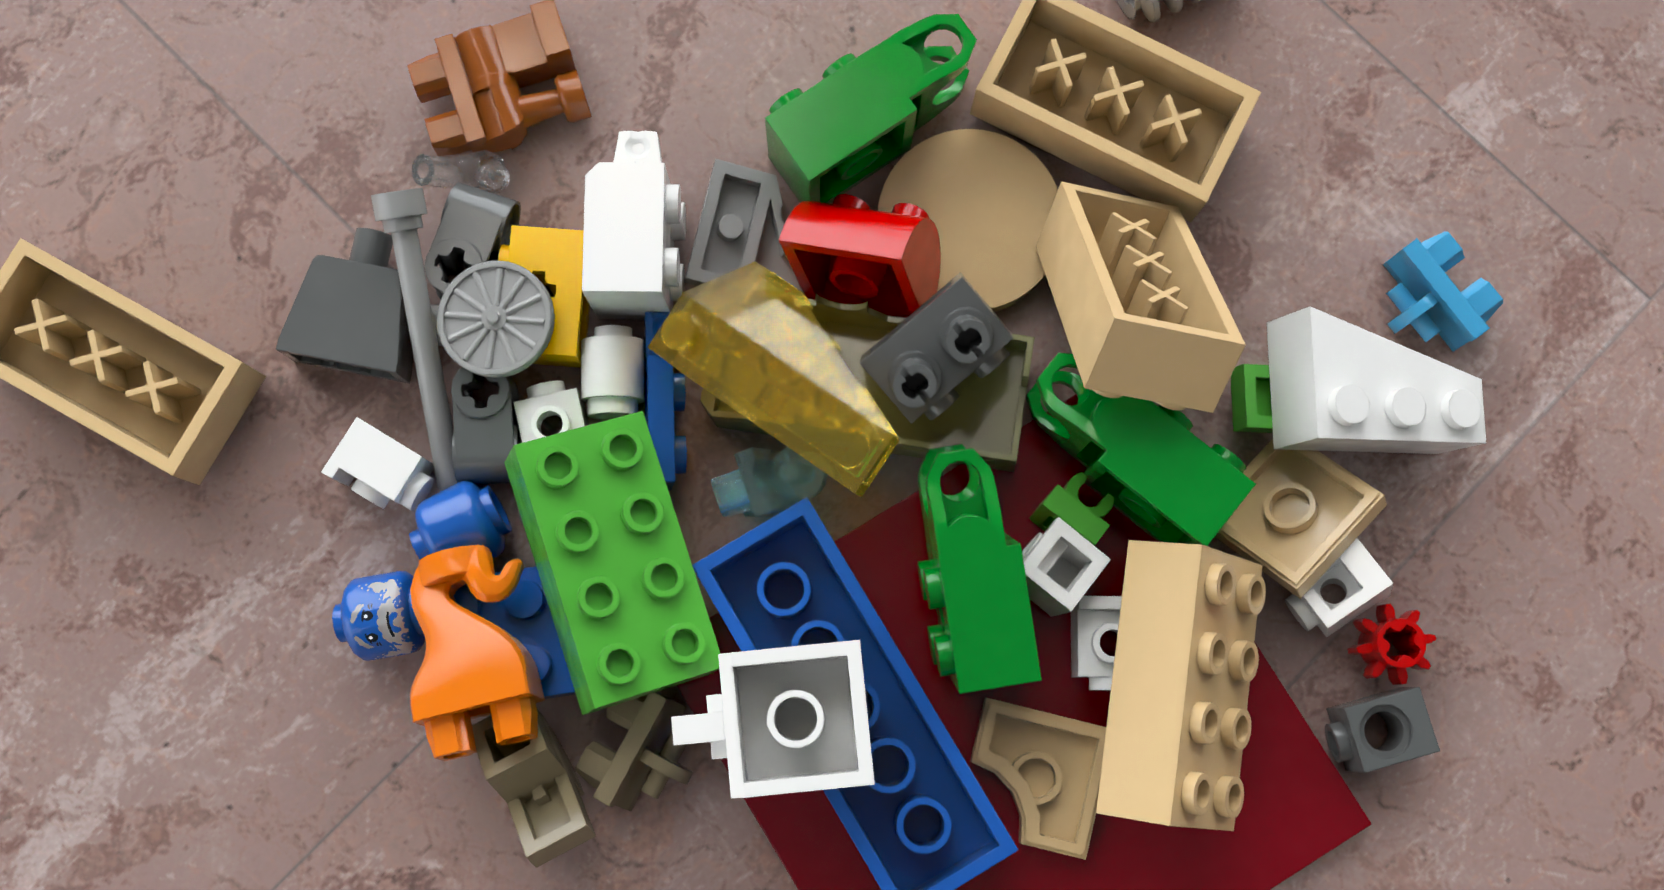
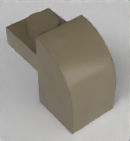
M537 709L538 737L510 745L496 743L492 716L490 715L472 725L477 755L486 780L507 802L526 858L537 868L596 837L581 798L584 795V791L557 736L540 711Z

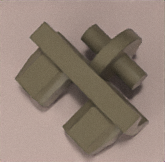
M656 692L608 707L606 718L628 729V732L617 752L602 743L592 741L578 761L575 771L597 789L593 798L609 807H614L615 805L632 811L642 791L658 799L669 777L685 785L688 784L693 772L678 763L687 744L673 745L671 717L683 716L687 707Z

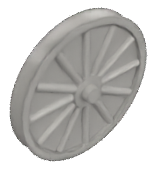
M486 261L473 265L461 272L445 290L437 313L438 334L448 355L466 370L490 378L514 375L527 369L537 361L551 340L555 321L553 302L543 283L529 270L507 261Z

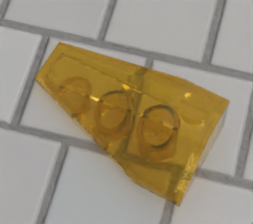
M756 261L683 292L648 345V348L856 495L862 497L900 439L864 384L855 378L839 354L841 351L840 347L832 335L824 331L811 311L813 306L805 294Z

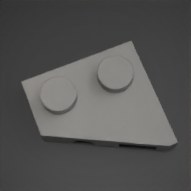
M715 159L684 283L732 296L762 295L805 299L804 292L799 288L798 280L778 241L784 227V219L781 211L783 202L776 175Z

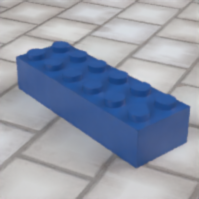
M808 497L692 565L741 651L860 640L875 785L827 789L823 791L881 890H955L1018 851L1017 846Z

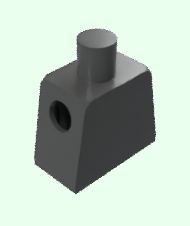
M356 228L349 260L317 255L309 266L278 338L276 350L294 362L410 384L413 351L397 269L388 268L393 245L392 236L375 229Z

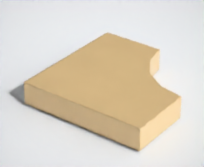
M984 698L970 762L993 772L1011 792L1019 813V843L1086 860L1097 810L1106 727Z

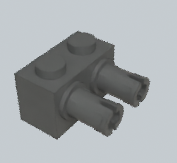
M960 272L861 356L860 364L910 423H913L923 413L931 421L948 409L959 398L960 395L954 388L971 373L975 372L981 379L1008 358L1010 352L1005 348V345L1013 339L1010 330Z

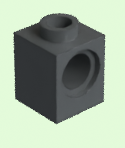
M1398 687L1326 708L1331 722L1325 725L1326 741L1332 756L1338 763L1343 762L1346 771L1366 773L1440 752L1420 687ZM1375 713L1383 718L1387 726L1386 740L1377 749H1374L1367 742L1364 734L1366 721Z

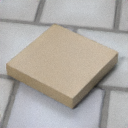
M1272 439L1243 472L1256 485L1215 537L1246 560L1263 565L1262 571L1301 599L1387 506L1384 494L1321 452L1274 449Z

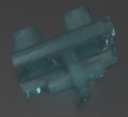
M794 445L778 451L752 447L734 454L739 469L711 479V485L723 517H732L743 513L745 517H774L806 497L811 500L818 496L825 487L828 473L824 459L813 448Z

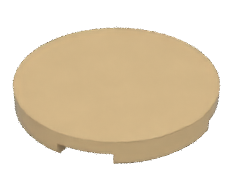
M958 129L940 133L922 141L909 150L896 163L884 183L879 199L878 211L891 213L893 206L898 203H909L922 208L929 215V219L935 223L940 238L941 265L937 292L961 272L989 307L996 312L1015 304L1016 301L1032 291L1045 277L1036 245L1058 188L1046 166L1035 154L1019 142L996 132L980 129Z

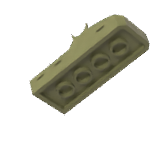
M817 293L815 300L762 295H734L717 309L700 401L707 414L719 428L924 458L929 448L961 443L966 448H973L991 469L1014 472L1035 337L1012 334L1013 339L1005 345L1010 355L1003 363L981 379L975 372L971 373L954 388L960 395L959 398L935 419L930 421L923 413L913 423H910L860 364L861 356L906 318L888 316L869 308L868 301L863 304H843L824 299ZM963 461L954 462L957 464L966 465Z

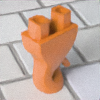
M484 545L459 546L425 556L419 560V565L414 573L410 588L412 608L426 641L425 657L411 687L410 705L413 723L425 726L426 737L435 759L442 761L469 756L477 752L471 719L491 715L496 743L500 745L516 744L538 737L536 703L544 701L545 698L539 672L532 655L518 639L506 630L455 602L454 594L457 589L465 584L468 585L470 592L476 599L485 603L500 602L507 599L515 591L524 569L523 562L519 559H513L504 566L499 575H495L492 553Z

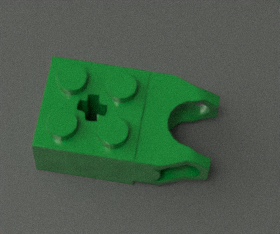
M959 14L931 15L899 30L857 58L852 53L844 55L824 71L822 81L804 93L800 88L793 89L774 102L769 109L771 114L765 117L768 158L799 202L809 200L831 203L837 195L846 193L909 151L912 145L913 133L931 121L961 95L970 71L966 66L977 39ZM948 30L959 37L962 49L957 55L952 46L924 47L925 40L934 31ZM933 61H942V62H945V63H944V64H938V63L933 62ZM955 78L954 83L949 88L940 91Z
M1058 352L1026 395L1033 420L1061 448L1086 467L1083 472L1088 476L1085 481L1086 485L1103 498L1108 493L1114 497L1113 506L1156 541L1208 546L1256 485V483L1243 474L1246 470L1243 461L1233 452L1219 444H1213L1211 448L1190 432L1193 424L1179 410H1171L1161 405L1157 406L1152 401L1128 396L1108 398L1097 394L1091 389L1084 388L1080 375L1059 371L1066 367L1078 369L1073 354ZM1052 384H1063L1077 394L1078 404L1071 406L1059 400L1054 394ZM1041 398H1042V401H1043L1044 406L1046 407V409L1048 410V412H1049L1052 416L1048 415V414L1043 410L1042 405H1041Z
M961 443L929 448L918 472V486L928 560L918 561L917 566L923 600L928 601L930 610L936 609L938 625L927 626L933 664L938 666L940 677H950L959 694L1042 681L1021 543L1004 532L995 479L991 468L973 448H966ZM963 461L969 472V482L966 488L955 495L943 494L940 487V477L943 470L951 463Z

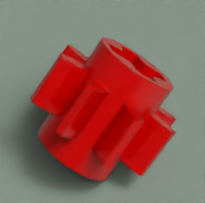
M1391 603L1376 606L1375 613L1378 622H1373L1366 618L1353 621V625L1361 633L1358 645H1353L1347 650L1349 654H1360L1362 659L1368 664L1363 673L1366 679L1377 678L1387 669L1388 678L1392 685L1407 684L1408 674L1406 668L1411 667L1416 670L1430 669V663L1423 656L1426 651V644L1435 641L1436 635L1424 634L1422 629L1416 624L1420 617L1418 610L1406 611L1399 619H1396L1395 610ZM1395 632L1396 636L1393 640V645L1400 652L1395 656H1387L1390 644L1383 636L1385 633Z

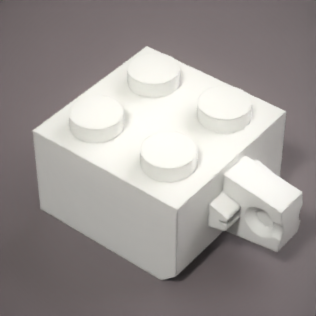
M620 131L614 162H599L585 175L582 292L598 319L644 320L645 312H673V301H684V264H680L679 248H674V240H685L686 208L685 202H681L680 184H670L665 163H662L657 132Z
M860 640L718 654L722 694L706 696L708 713L671 717L673 745L710 742L712 759H728L731 799L875 785Z

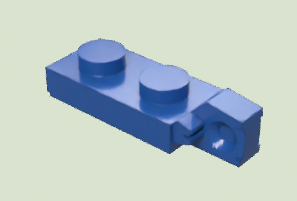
M651 311L645 312L644 416L668 491H671L675 484V474H686L687 467L686 436H675L674 411H685V374L673 373V360L687 347L688 336L683 312Z

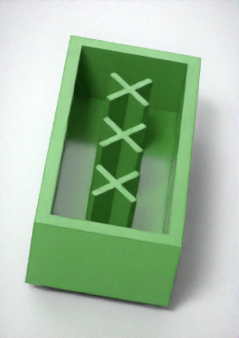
M643 411L513 445L504 464L582 716L707 676L719 670L718 654L721 653Z

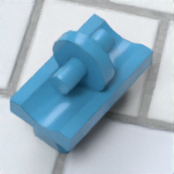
M1444 231L1422 243L1416 238L1383 265L1398 283L1397 286L1386 293L1401 312L1387 323L1392 332L1395 334L1408 324H1411L1424 342L1439 334L1454 352L1490 329L1485 322L1503 304V298L1490 282L1485 281L1483 278H1479L1460 292L1445 272L1463 260L1465 256L1463 249L1449 232Z

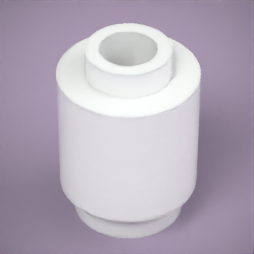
M621 325L597 326L594 328V336L581 340V401L587 403V417L610 420L638 412V404L645 401V341L641 338L632 337L631 327Z

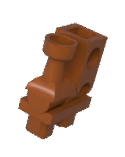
M544 0L529 5L531 13L492 26L471 28L458 34L456 37L453 34H448L435 38L438 53L428 55L407 65L414 89L421 103L452 94L456 110L424 119L431 144L438 157L472 151L476 161L479 162L494 157L493 152L510 148L513 150L521 145L527 135L528 127L559 114L565 113L566 119L570 123L592 117L554 0ZM554 78L556 89L527 95L521 94L520 88Z

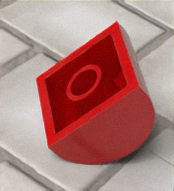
M848 194L837 195L832 204L805 200L800 202L791 211L778 239L807 299L815 300L817 293L824 299L843 304H863L868 301L869 308L888 316L907 318L938 290L941 265L939 233L935 223L929 219V215L922 208L913 204H895L892 212L889 213L870 210L865 201Z

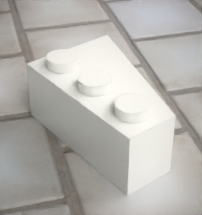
M1311 306L1267 322L1274 449L1439 454L1486 443L1482 379Z

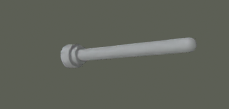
M415 188L371 195L375 222L382 221L384 233H391L436 482L438 489L443 491L457 484L452 459V437L454 431L417 232L418 228H423L421 215L428 214L423 188Z

